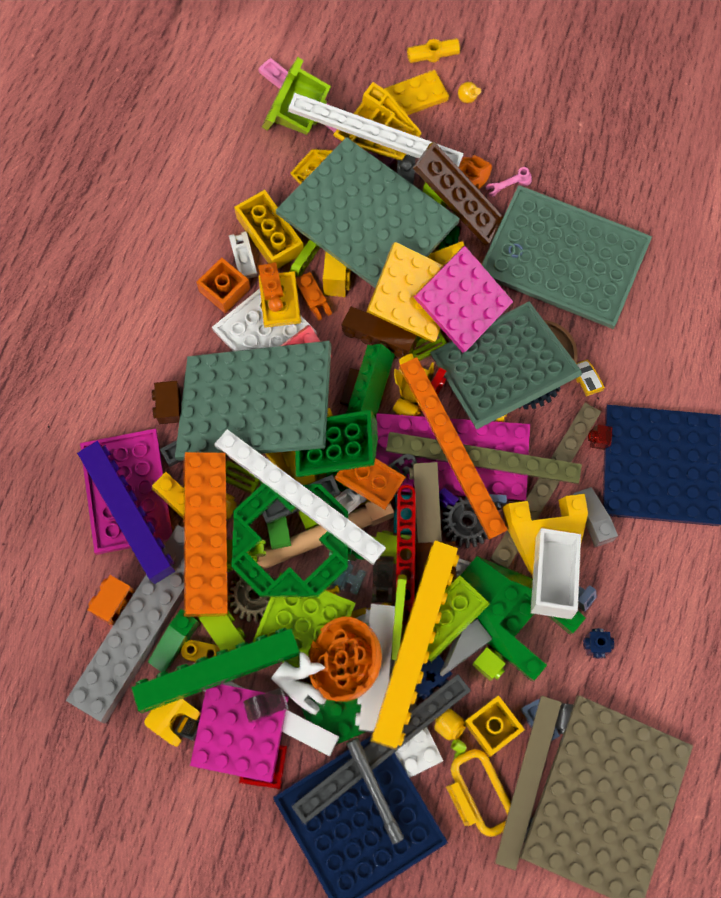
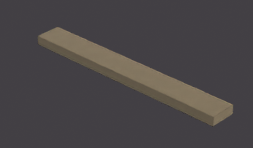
M542 695L540 696L494 862L515 871L562 703Z

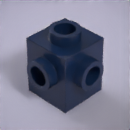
M602 628L591 629L592 632L586 634L583 639L586 656H593L594 659L606 658L614 650L613 637L610 636V632H604ZM597 640L602 641V646L598 644Z

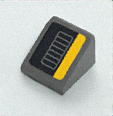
M183 715L174 733L195 741L199 720Z

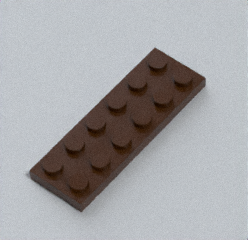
M433 141L428 145L413 169L484 245L489 244L496 234L503 216Z

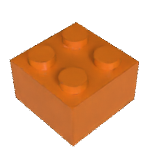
M222 257L196 281L199 292L225 314L250 290L248 278Z
M109 575L108 578L102 581L97 596H93L89 601L88 611L113 626L135 593V590L126 583Z

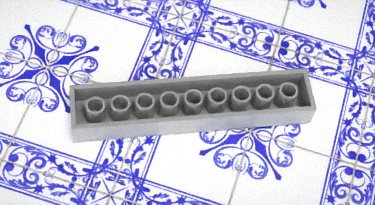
M177 525L166 542L165 548H163L165 554L169 553L173 558L175 564L172 566L175 572L156 584L145 575L66 699L68 703L102 723H107L184 599V528Z

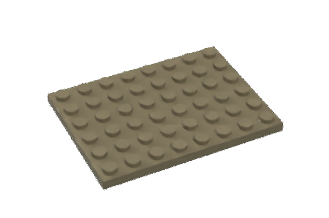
M577 695L519 858L609 898H645L693 745Z

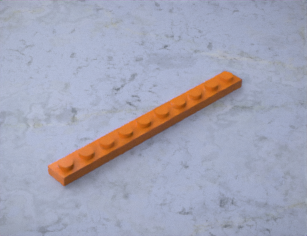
M416 357L401 364L399 368L488 539L490 540L506 532L508 529L418 358Z

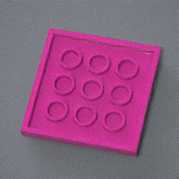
M466 246L462 247L413 296L462 353L466 352L513 303L512 299Z
M222 684L207 689L205 691L190 766L272 782L289 697Z

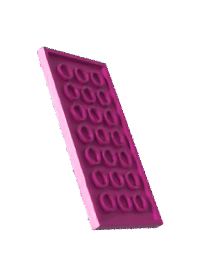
M377 413L378 441L375 458L386 465H390L403 456L402 454L386 452L389 432L437 440L425 417ZM449 418L461 442L465 445L529 455L530 424L492 421L476 430L471 420ZM415 457L417 463L437 462L439 492L444 487L455 496L466 497L449 462ZM404 459V464L399 467L398 463L395 466H397L400 469L401 474H403L405 472H403L402 469L406 466L411 468V463L413 461H408L407 459ZM475 467L489 494L507 495V500H526V475ZM409 474L406 475L401 486L407 484L414 487L413 479H410ZM403 489L402 492L410 493V489Z

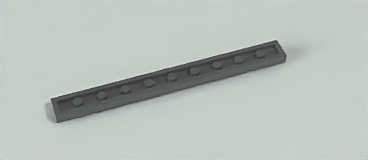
M458 674L410 712L409 723L403 726L402 733H405L401 746L398 745L396 749H391L372 742L363 749L371 770L376 768L471 691ZM352 758L291 806L304 824L363 778L357 763Z

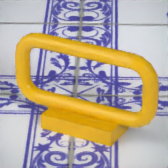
M472 749L453 760L451 774L455 782L446 786V789L464 826H471L475 823L479 831L485 836H497L503 833L506 820L493 828H488L485 825L459 772L460 765L472 758H479L507 815L511 802L488 756L481 750Z

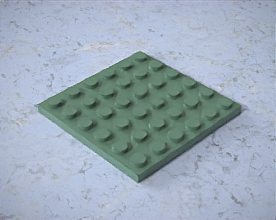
M530 301L499 316L466 352L462 353L453 341L430 352L438 368L441 367L446 370L444 377L447 378L446 381L476 430L582 375L581 369Z

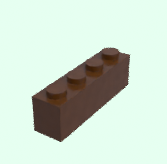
M352 306L341 324L342 332L347 337H355L367 345L382 344L399 358L413 353L419 341L417 335Z

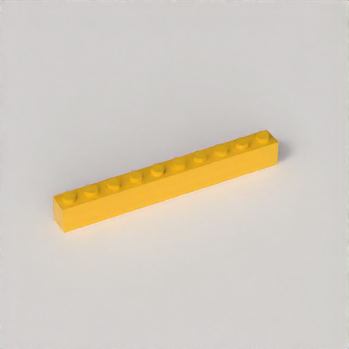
M434 541L431 546L370 740L371 742L391 749H396L398 745L401 746L405 736V733H402L403 726L409 723L411 713L408 710L410 704L414 705L417 697L415 687L417 683H421L424 674L421 671L422 664H426L430 652L427 651L429 643H433L436 635L433 628L435 624H439L442 615L439 609L441 604H445L448 593H445L447 585H451L454 575L451 574L452 566L456 567L459 555H456L458 550L456 547Z

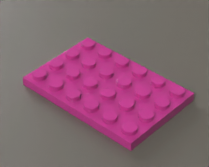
M151 429L80 443L81 450L96 441L102 446H107L111 453L109 456L110 460H115L120 468L117 472L120 476L123 475L129 483L126 486L129 491L132 490L138 499L135 501L137 506L141 505L146 512L145 520L147 522L150 521L156 529V532H154L155 537H160L163 542L168 541L173 533L169 505L152 490V485L164 474L157 430ZM83 464L94 553L99 555L131 548Z

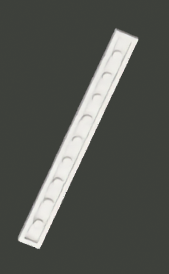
M296 93L289 106V112L416 158H420L428 145L432 143ZM437 144L459 168L464 153Z
M228 429L215 443L216 448L372 565L375 564L385 551V546Z

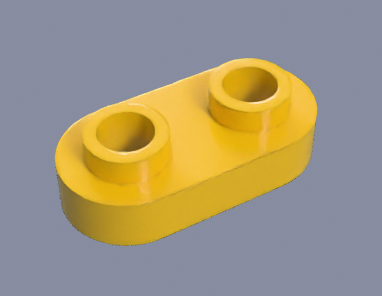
M195 640L186 641L181 648L182 656L187 661L195 663L197 659L206 657L209 651H214L213 657L216 656L217 652L221 651L214 644ZM189 647H194L195 649L192 654L188 653Z

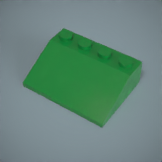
M366 410L327 417L325 448L295 451L296 477L374 466L378 429L377 419L372 411Z

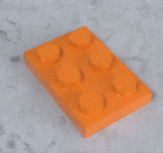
M376 458L374 466L341 470L335 476V480L386 510L406 476Z

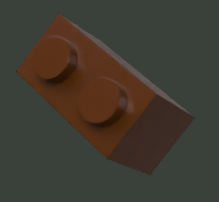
M177 380L154 383V390L151 391L152 400L155 401V407L152 408L153 418L157 419L159 425L179 423L181 398Z

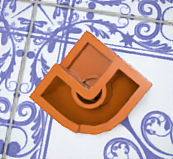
M473 155L472 158L462 157L459 169L477 189H480L490 176L492 164Z

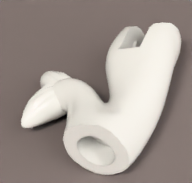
M300 652V667L296 668L285 661L271 678L293 701L314 715L320 711V708L310 698L312 697L323 705L327 701L319 689H315L311 684L298 681L326 668L321 663H311L309 657L303 652Z

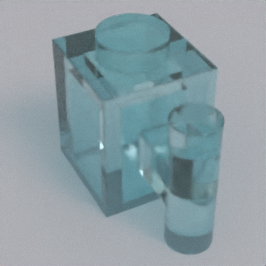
M348 560V569L331 586L335 587L338 585L339 589L344 591L347 583L352 584L350 592L357 595L366 572L359 569L356 576L352 575L353 565Z

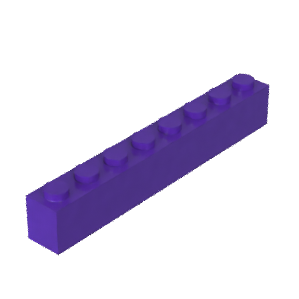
M96 441L77 453L149 580L156 584L174 573L175 569L172 565L175 562L169 553L165 554L163 541L160 537H155L154 532H156V529L150 521L147 522L145 520L146 512L141 505L137 506L135 501L138 499L132 490L129 491L126 486L129 483L123 475L120 476L117 472L120 468L115 460H110L109 456L111 453L107 446H102Z

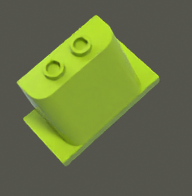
M299 57L290 67L262 125V128L267 131L275 122L307 135L312 125H316V121L289 112V106L295 93L324 104L327 103L325 98L331 86L300 69L304 60Z

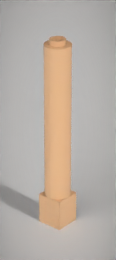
M371 501L365 503L364 507L348 514V520L360 529L369 525L375 526L394 518V511L390 503L386 510ZM318 525L290 537L291 546L273 550L271 546L264 548L266 555L257 557V563L265 570L322 546L323 544L319 541V538L327 530Z

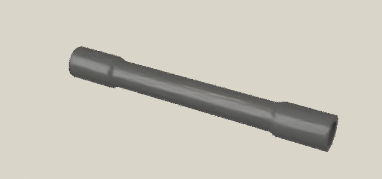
M356 738L348 742L347 746L383 819L385 829L392 844L398 843L404 839L397 821L393 818L369 766L360 741Z

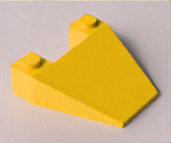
M585 494L570 495L559 499L561 517L531 521L528 501L509 503L502 507L505 525L532 578L535 539L541 528L581 534L582 542L588 516Z

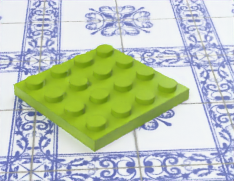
M324 591L319 597H270L252 643L259 636L267 635L269 637L274 635L276 630L286 627L287 630L292 629L299 651L308 656L312 642L317 640L321 634L320 630L322 627L336 618L351 617L356 603L328 591ZM300 655L288 659L286 662L298 668L300 667Z

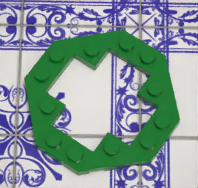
M263 483L234 510L231 567L260 597H319L348 569V546L327 531L319 538V541L332 555L305 581L290 567L274 581L248 554L262 541V538L249 525L277 499L291 513L296 507ZM321 484L303 485L348 519V511Z

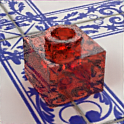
M596 425L589 431L588 441H590V448L605 450V448L611 446L612 427Z

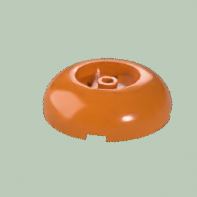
M339 617L323 626L317 640L312 642L308 655L311 663H321L326 668L313 675H309L314 688L319 689L324 698L337 702H346L359 698L372 687L380 672L382 651L378 637L370 626L353 617ZM341 669H344V675H341Z

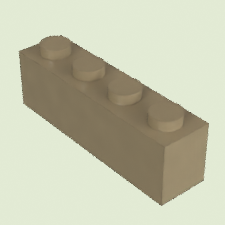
M437 462L412 463L413 467L409 468V477L413 479V488L416 492L417 543L442 542Z

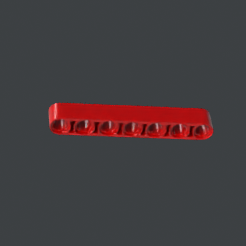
M406 484L401 486L397 493L396 591L398 576L401 570H410L412 576L409 580H406L405 589L411 592V598L404 600L403 610H408L411 613L415 600L416 492L411 485ZM406 488L412 490L413 493L412 497L408 500L401 497L402 490ZM405 508L412 511V517L409 520H404L401 517V511ZM404 528H408L412 532V537L409 540H404L401 537V531ZM405 548L412 552V557L409 560H404L400 556L401 551ZM402 620V625H407L408 620Z

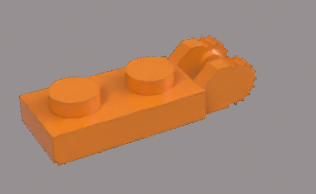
M311 272L296 278L297 288L318 321L322 319L321 313L317 309L321 306L328 316L332 315L327 300Z

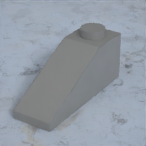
M592 487L573 493V495L585 494L588 509L586 527L594 546L598 547L613 542L618 534L609 514Z
M478 619L469 624L454 639L440 671L441 676L447 674L492 640Z

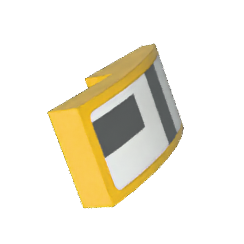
M588 360L577 363L582 375L576 378L577 383L580 382L586 397L603 391L605 387L592 364Z

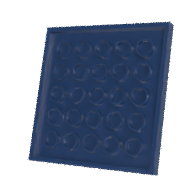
M607 405L605 408L603 506L609 516L720 526L721 415Z
M372 735L360 742L363 749L372 743L370 741ZM350 750L273 797L328 898H365L448 843L395 753L374 768L372 772L393 818L397 821L404 839L398 843L392 844L364 778L359 780L306 824L301 821L291 807L351 760L353 757Z

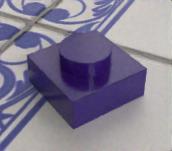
M444 487L439 492V503L443 509H446L447 505L454 507L455 503L459 500V498Z

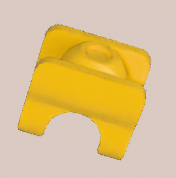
M180 699L151 710L144 723L146 727L165 741L178 747L182 740L174 733L173 723L175 719L181 715H186L194 720H198L201 713L184 699Z

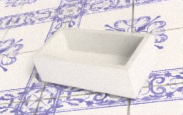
M543 528L539 530L535 539L531 613L572 619L577 613L581 534Z

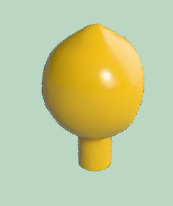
M472 82L462 83L458 89V98L463 103H472L481 93V89L477 88Z

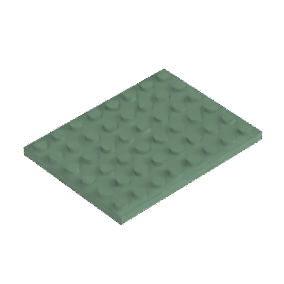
M347 137L275 210L279 217L374 288H376L394 242L428 257L460 220L459 217Z
M518 185L483 260L482 266L500 285L614 330L652 236ZM514 244L521 245L523 250H520L519 247H515ZM510 246H512V248L510 249L511 254L508 253ZM512 255H518V258H514Z
M330 341L188 356L175 458L178 461L184 460L185 452L223 453L215 447V443L227 429L260 454L325 448L332 345Z

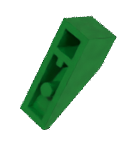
M180 609L167 627L148 663L160 672L167 671L181 652L184 643L189 641L200 626L199 621L194 617H184V610Z

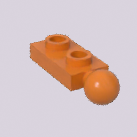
M274 262L258 265L265 300H269L268 306L271 311L278 312L283 307V301L280 299V297H283V291L277 264Z

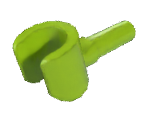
M459 739L453 740L451 744V749L456 751L454 759L466 751L465 743Z

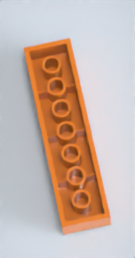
M185 452L184 617L226 616L228 613L225 453Z

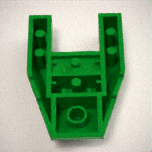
M476 556L460 575L490 604L475 620L478 619L491 636L492 640L487 644L531 682L535 681L547 664L515 638L534 615L531 613L533 578ZM577 611L572 619L548 616L569 635L573 634L586 619L579 611Z

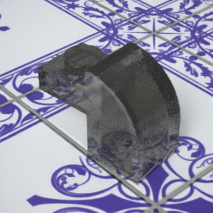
M380 556L373 565L372 602L392 603L394 557Z
M282 688L254 696L243 702L249 723H255L271 717L272 714L289 709Z

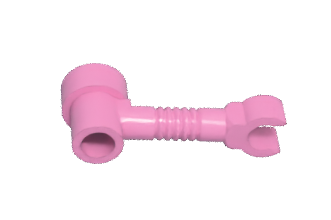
M522 167L517 175L500 183H490L486 186V190L493 188L494 191L490 192L489 196L494 197L501 189L517 182L520 186H528L532 182L531 173L528 168Z

